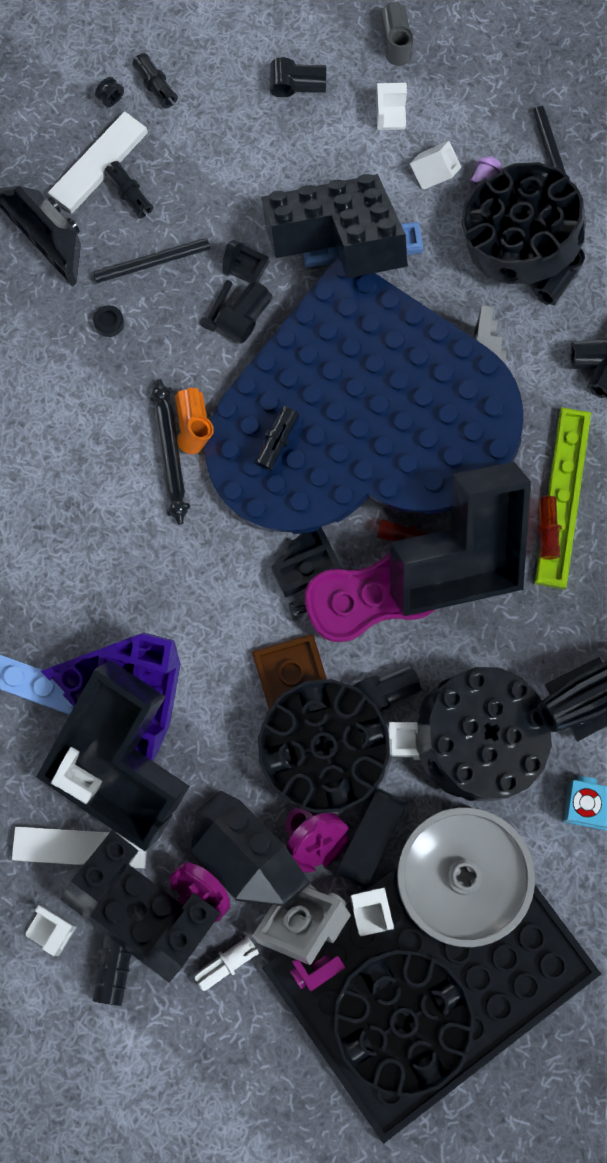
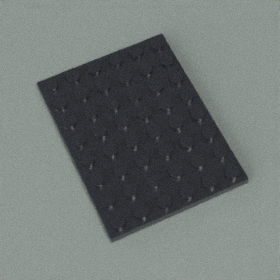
M397 867L364 891L385 888L394 929L360 936L350 902L345 907L351 916L334 943L325 941L311 965L327 954H329L331 959L338 956L346 967L342 971L310 991L308 986L301 989L290 972L296 968L292 963L294 958L281 953L262 967L383 1144L601 975V972L536 885L526 915L508 935L484 946L458 947L442 943L430 937L410 918L399 894ZM392 950L421 952L447 965L466 987L475 1015L472 1045L461 1070L440 1089L414 1098L383 1094L361 1082L342 1059L333 1031L335 1000L347 976L367 958ZM301 962L308 975L315 972L311 965ZM402 1013L397 1014L398 1021L394 1024V1027H400L404 1031L408 1030L407 1022L411 1020V1016H404Z

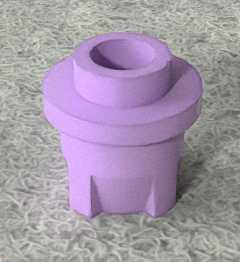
M491 156L479 158L476 162L477 169L470 182L475 186L485 177L488 180L493 175L501 173V162Z

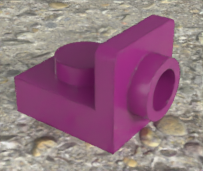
M329 954L311 965L315 972L308 975L301 962L297 959L292 961L296 968L290 972L301 989L308 986L309 990L312 991L346 967L338 956L331 959Z

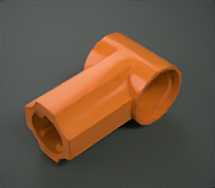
M187 388L178 391L175 395L180 427L177 443L182 451L193 455L203 449L213 435L214 428L206 416L203 393L199 392L198 388Z

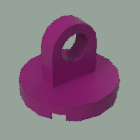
M297 807L287 817L285 825L290 837L287 850L303 872L317 871L314 867L321 864L325 867L331 864L342 853L347 844L348 836L346 831L348 827L335 813H322L318 815L317 813ZM306 817V821L299 826L301 819Z
M188 862L182 863L170 875V888L172 891L177 890L180 895L177 899L183 906L194 892L221 913L215 922L220 921L230 909V899L225 888L217 878L204 868Z

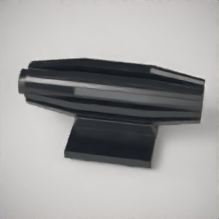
M600 657L545 684L550 695L539 703L538 713L546 728L550 729L551 732L556 733L570 729L575 740L578 742L607 727V661L602 662Z

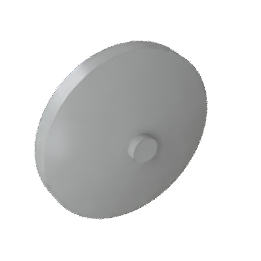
M454 808L431 816L413 831L407 839L399 858L397 884L405 910L423 932L437 941L448 945L477 947L500 940L521 922L533 898L535 871L527 845L509 823L485 810Z

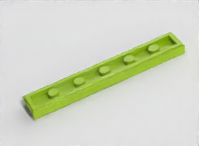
M563 407L559 410L534 585L562 590L567 588L591 412Z

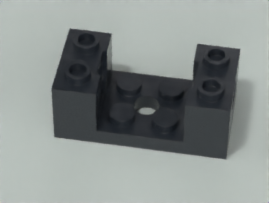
M111 830L70 881L61 901L170 983L221 913L194 892L184 906L130 865L139 850ZM133 905L140 907L144 912V919L140 921L131 919L127 912L128 907Z

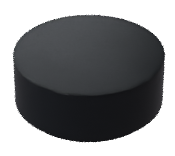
M107 305L95 312L93 323L100 335L113 337L123 330L124 318L122 312L117 307Z

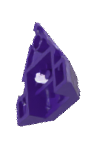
M143 632L41 671L49 681L53 679L65 692L63 696L73 707L77 703L93 671L110 660L166 696L136 748L141 754L153 762L155 761L170 726L181 666L174 640Z

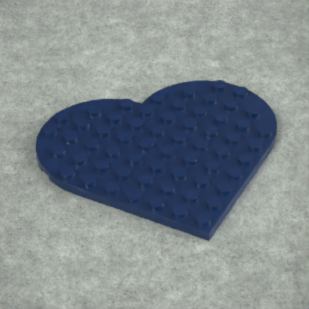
M338 256L219 401L210 420L214 433L205 445L206 464L213 486L227 506L249 524L270 532L279 531L302 534L318 531L320 527L335 521L338 523L345 519L369 497L379 504L400 512L443 513L452 511L453 474L514 461L522 441L524 409L515 378L506 364L493 351L376 273L347 279ZM286 406L298 412L300 416L288 437L290 440L288 446L283 447L273 471H268L259 467L254 462L266 441L264 436L267 430L272 429L281 407Z

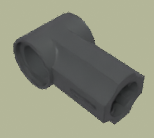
M399 1L389 2L387 6L381 8V19L387 46L386 58L391 64L402 66L411 59L413 33L409 28L405 5H401Z

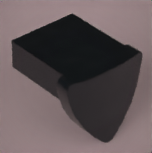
M231 240L227 243L224 253L223 274L227 276L231 274L248 283L251 281L259 282L270 260L268 256L245 246L243 243Z

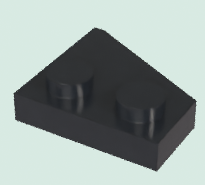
M322 527L318 528V531L304 533L300 539L296 538L289 546L288 552L280 556L271 566L285 598L306 589L308 583L319 573L330 569H342Z

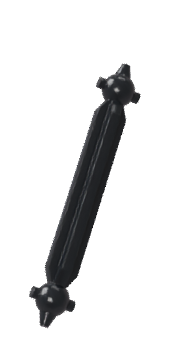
M158 379L150 399L157 402L155 416L167 496L172 502L169 510H167V515L173 516L178 525H182L184 516L187 514L188 509H190V504L183 501L185 489L172 406L168 402L173 390L171 387L167 388L164 386L162 380Z

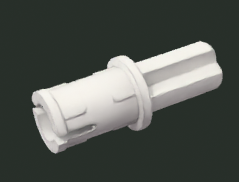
M247 935L224 953L218 952L220 956L194 974V978L203 991L207 990L230 973L235 975L234 970L258 955L259 952Z

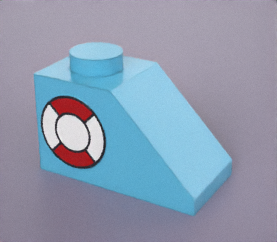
M578 776L577 780L569 782L562 822L607 831V786L597 785V779Z

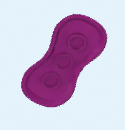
M390 553L367 568L359 570L330 569L323 571L313 577L305 590L306 610L313 627L323 638L333 642L354 640L373 625L385 620H417L435 611L431 610L409 616L402 615L390 595Z

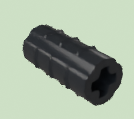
M105 934L92 1001L122 1006L132 954Z

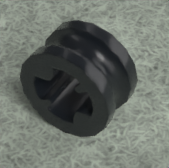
M107 77L97 86L95 96L102 100L106 107H112L121 100L124 94V87L117 84L113 77Z

